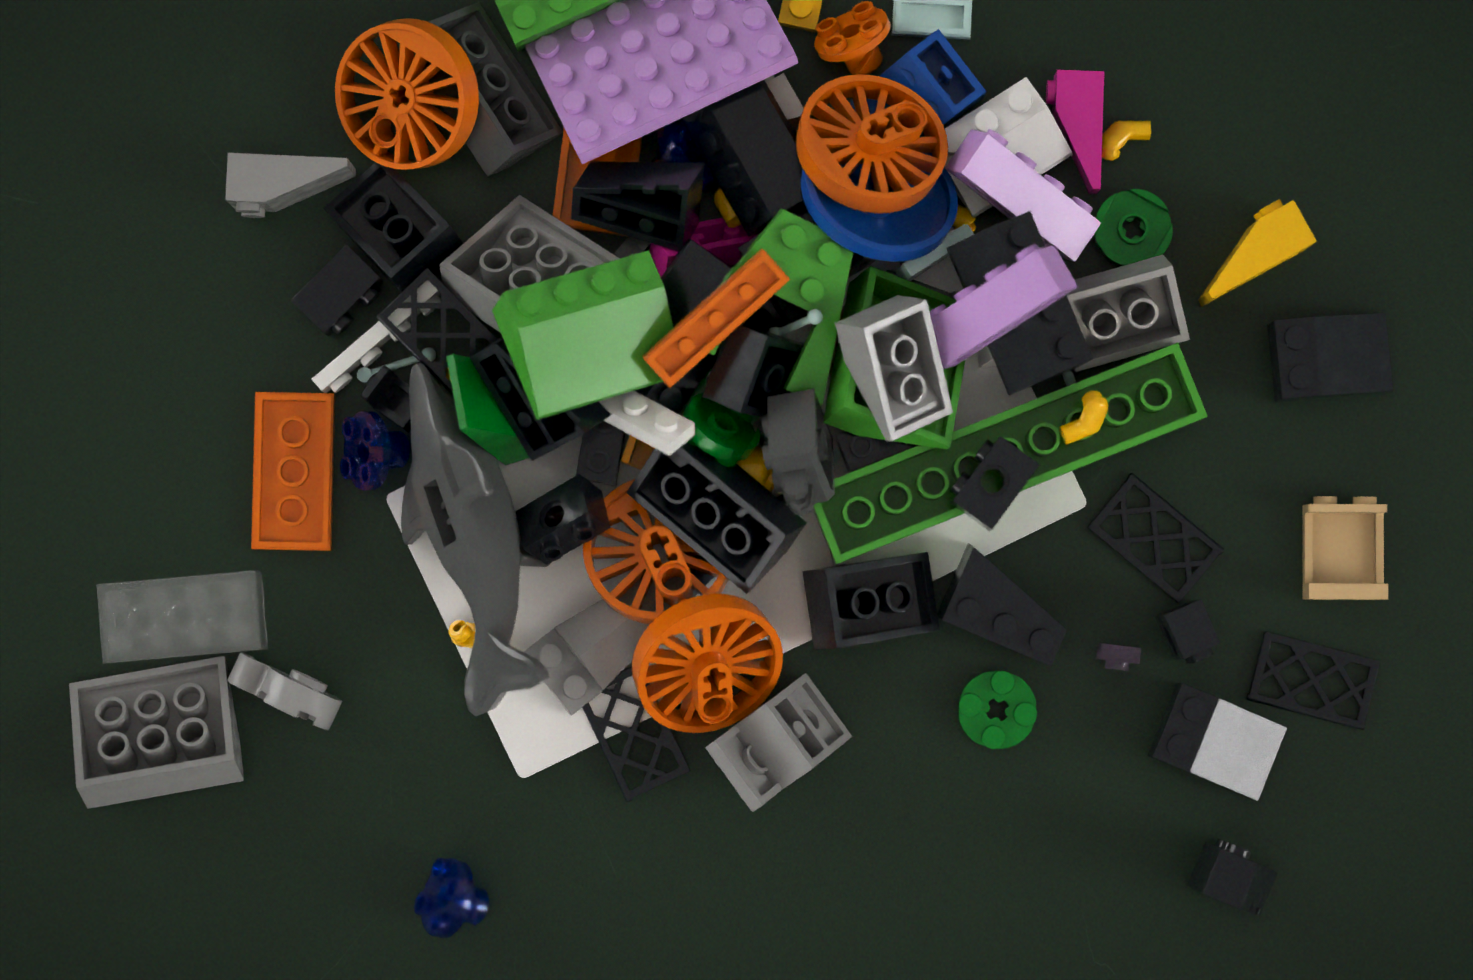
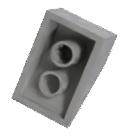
M228 153L225 200L237 212H241L242 217L265 218V212H277L356 177V168L348 158Z
M897 295L835 323L844 362L886 441L892 442L953 413L927 300Z

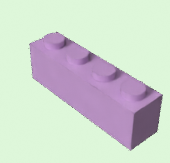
M971 129L945 169L1009 219L1030 211L1045 247L1055 245L1061 258L1075 262L1101 224L1100 221L1090 214L1093 208L1078 197L1073 196L1070 199L1062 192L1065 186L1057 179L1048 174H1045L1043 177L1034 169L1037 164L1032 159L1020 152L1014 154L1006 148L1008 141L997 132L988 129L984 133Z
M1037 244L1025 248L1015 255L1018 262L1009 268L1004 264L993 269L984 276L987 280L986 283L978 288L975 284L968 286L954 295L957 302L948 308L943 304L930 311L943 369L958 365L1078 287L1055 245L1039 248Z

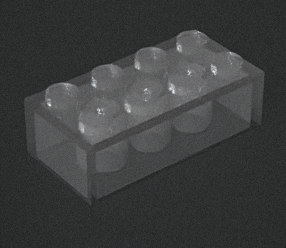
M252 570L96 584L103 664L268 650L262 571Z

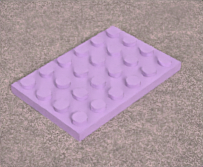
M623 0L525 45L528 55L581 164L589 162L799 63L767 0Z

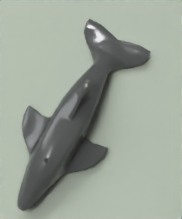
M416 363L412 366L409 383L412 464L403 494L401 514L402 538L405 545H412L426 531L442 566L461 589L471 608L476 629L464 680V696L468 711L474 716H478L495 709L508 691L533 688L550 678L548 670L538 659L512 647L510 640L518 611L520 566L547 567L551 563L546 565L523 549L512 498L496 457L460 430L454 397L436 382L424 364Z

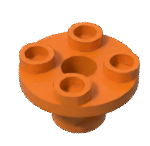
M863 1L856 4L849 12L836 18L829 17L820 21L815 27L817 36L814 46L821 59L828 62L844 61L850 74L868 75L877 70L883 62V55L878 45L888 35L891 24L887 14L882 9L875 8L871 1Z

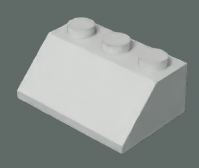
M1027 77L945 128L948 140V156L945 167L971 129L984 133L988 129L997 132L1008 141L1006 146L1008 150L1014 154L1020 152L1032 159L1037 164L1034 170L1040 175L1073 155L1048 106ZM947 171L954 182L958 197L973 218L992 207L990 203Z

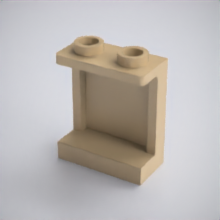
M1316 496L1313 497V504L1302 505V600H1388V584H1384V513H1387V504H1377V497H1353V504H1337V497Z

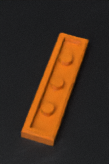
M761 248L650 348L642 358L671 388L782 288L790 278L767 252Z

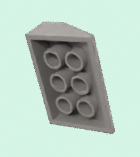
M519 195L440 263L439 266L442 284L473 315L500 332L492 310L503 292L620 258Z
M225 656L69 683L76 788L87 809L244 781L241 745L231 685L227 682L229 673Z

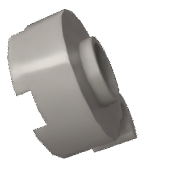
M240 652L227 679V682L256 695L258 698L263 699L265 703L293 717H300L305 720L310 719L314 721V726L325 730L330 729L343 702L336 696L326 692L327 684L295 669H291L290 674H287L272 666L255 660L254 657Z

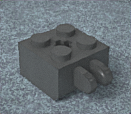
M814 389L767 397L768 413L762 414L763 431L765 437L768 438V445H763L762 447L764 464L766 469H773L772 477L776 493L783 494L787 506L791 509L792 513L794 512V515L804 516L814 509L815 503L827 502L835 494L833 437L828 424L823 423L824 413Z

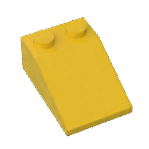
M1278 199L1253 215L1256 222L1247 228L1198 299L1201 306L1212 302L1287 261L1317 242L1294 200L1283 205L1281 200Z

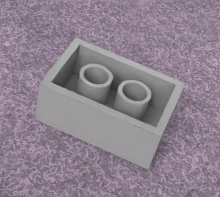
M1164 255L1075 279L1074 281L1078 287L1066 295L1093 357L1089 362L1075 368V372L1190 340L1173 265Z

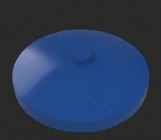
M861 164L849 176L855 186L858 183ZM945 167L930 192L921 201L907 209L892 213H869L844 206L820 191L804 170H802L801 192L805 206L820 229L844 248L871 259L892 262L908 261L929 254L945 240L957 215V192L954 182ZM922 171V172H924V173H925L926 175H928V176L931 174V173ZM869 172L866 190L875 191L871 173ZM887 182L889 192H894Z

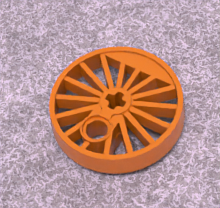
M412 18L396 19L363 32L345 51L339 64L335 81L336 107L346 134L364 155L376 163L389 168L401 170L420 169L446 161L463 147L476 122L479 106L478 83L467 54L449 33L435 24L424 20ZM378 36L380 37L384 54L373 41ZM397 42L400 43V52L398 49ZM363 52L367 55V57L375 66V68H373L372 66L368 65L360 59ZM427 61H429L431 64L424 70ZM440 70L452 76L434 83L429 81ZM355 72L376 85L354 82ZM457 84L459 98L435 95L433 91ZM354 92L384 98L356 106ZM433 105L458 108L457 119H453ZM378 108L375 116L363 126L358 114ZM391 121L396 127V135L391 130ZM434 122L451 132L448 140L445 139ZM425 136L437 151L432 156H430ZM410 141L416 160H409ZM395 146L394 155L387 151L388 148Z
M858 74L833 79L819 87L810 96L801 114L796 135V149L803 170L813 184L828 197L855 210L869 213H892L917 204L930 192L945 167L948 156V140L940 118L934 109L916 92L884 77ZM846 98H853L855 110ZM866 98L877 100L873 114L869 112ZM830 102V104L833 106L834 109H832L831 107H829V106L827 105V103ZM813 115V116H815V117H816L817 119H819V120H816V119H813V118H810V117ZM861 164L858 183L855 186L849 176ZM922 171H925V172H928V173H931V174L928 176V175H926V174H925L924 172H922ZM869 172L871 173L875 191L866 190ZM887 182L894 192H889Z
M633 479L612 490L604 497L610 526L622 522L636 536L611 527L599 535L629 546L594 547L596 536L593 540L583 544V558L589 579L602 599L622 616L650 625L664 612V602L673 606L691 598L694 589L700 595L721 594L729 579L710 563L692 557L701 555L663 525L656 517L655 525L652 524L647 510L626 493L635 480ZM639 514L646 529H643L631 517ZM661 544L665 549L668 562L661 563V559L653 547L654 545ZM627 558L597 572L595 571L594 559ZM689 568L717 577V579L708 589L690 572ZM632 570L610 593L603 586L602 582ZM643 576L632 605L628 606L619 601ZM672 577H681L685 580L684 585L678 590H668L664 587L667 580ZM654 580L656 612L641 610L651 583Z
M729 594L699 595L668 608L646 628L633 654V680L645 710L661 725L686 733L715 731L744 719L767 699L774 689L782 670V644L774 627L765 615L751 602ZM699 629V642L692 631ZM683 633L690 645L673 635ZM661 644H664L665 646L669 647V648L672 649V650H669V649H661V648H658V647H659ZM762 657H764V660H763V661L753 660V659H757V658H762ZM740 674H749L756 676L752 679V681H750ZM732 685L736 686L742 691H740L737 695L733 696ZM682 701L680 709H675L678 706V704Z

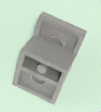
M805 673L705 748L734 786L739 796L745 801L750 810L754 812L782 789L817 766L853 736Z

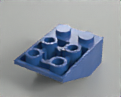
M939 29L908 51L880 75V77L896 81L920 95L934 109L944 128L980 102L987 92ZM852 98V99L849 101V103L851 104V106H852L853 109L855 110L854 102H853V98ZM866 98L869 112L873 114L877 100Z

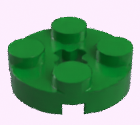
M1129 189L1128 191H1121L1110 196L1101 205L1095 216L1101 224L1094 233V243L1107 260L1120 267L1163 255L1169 247L1173 236V225L1171 224V217L1165 203L1158 196L1146 190ZM1134 218L1138 219L1141 222L1139 228L1144 231L1141 237L1135 235L1132 239H1129L1125 236L1126 230L1122 227L1123 222L1131 223Z
M703 393L695 395L682 414L683 417L695 423V436L688 440L687 443L698 446L726 467H733L737 461L747 459L758 445L761 437L759 427L755 432L750 424L754 417L737 412L707 398H702Z
M987 671L975 676L963 688L958 702V720L964 733L975 743L990 749H1005L1017 745L1029 735L1037 719L1036 699L1033 691L1022 678L1006 671ZM992 699H995L998 703L1005 701L1008 705L1004 710L1006 717L1001 721L998 717L990 719L987 716V712L991 709L988 703Z

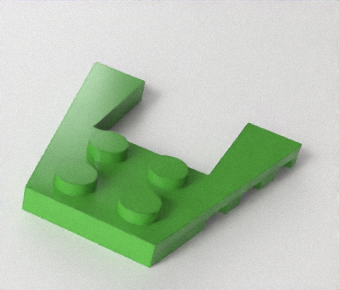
M780 209L750 245L749 250L736 266L732 267L726 274L721 284L763 248L790 278L774 295L808 312L812 309L821 311L823 319L819 324L812 326L783 388L790 392L814 389L822 406L837 336L835 323L840 321L853 252L831 239L819 226L784 209ZM719 344L709 353L715 355Z

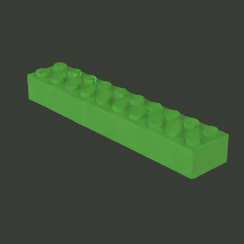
M1175 343L956 430L952 435L951 447L947 450L918 445L835 478V494L827 502L815 503L813 511L833 562L837 565L965 514L951 504L956 495L950 489L963 472L971 475L978 466L979 462L974 457L987 439L994 443L1001 436L1040 464L1021 491L1200 421L1208 417L1180 346L1178 343ZM1091 390L1101 392L1108 402V412L1100 430L1093 435L1066 445L1059 426L1080 418L1084 407L1082 397L1086 392ZM988 470L981 476V485L987 492L995 493L1002 487V478L996 471Z

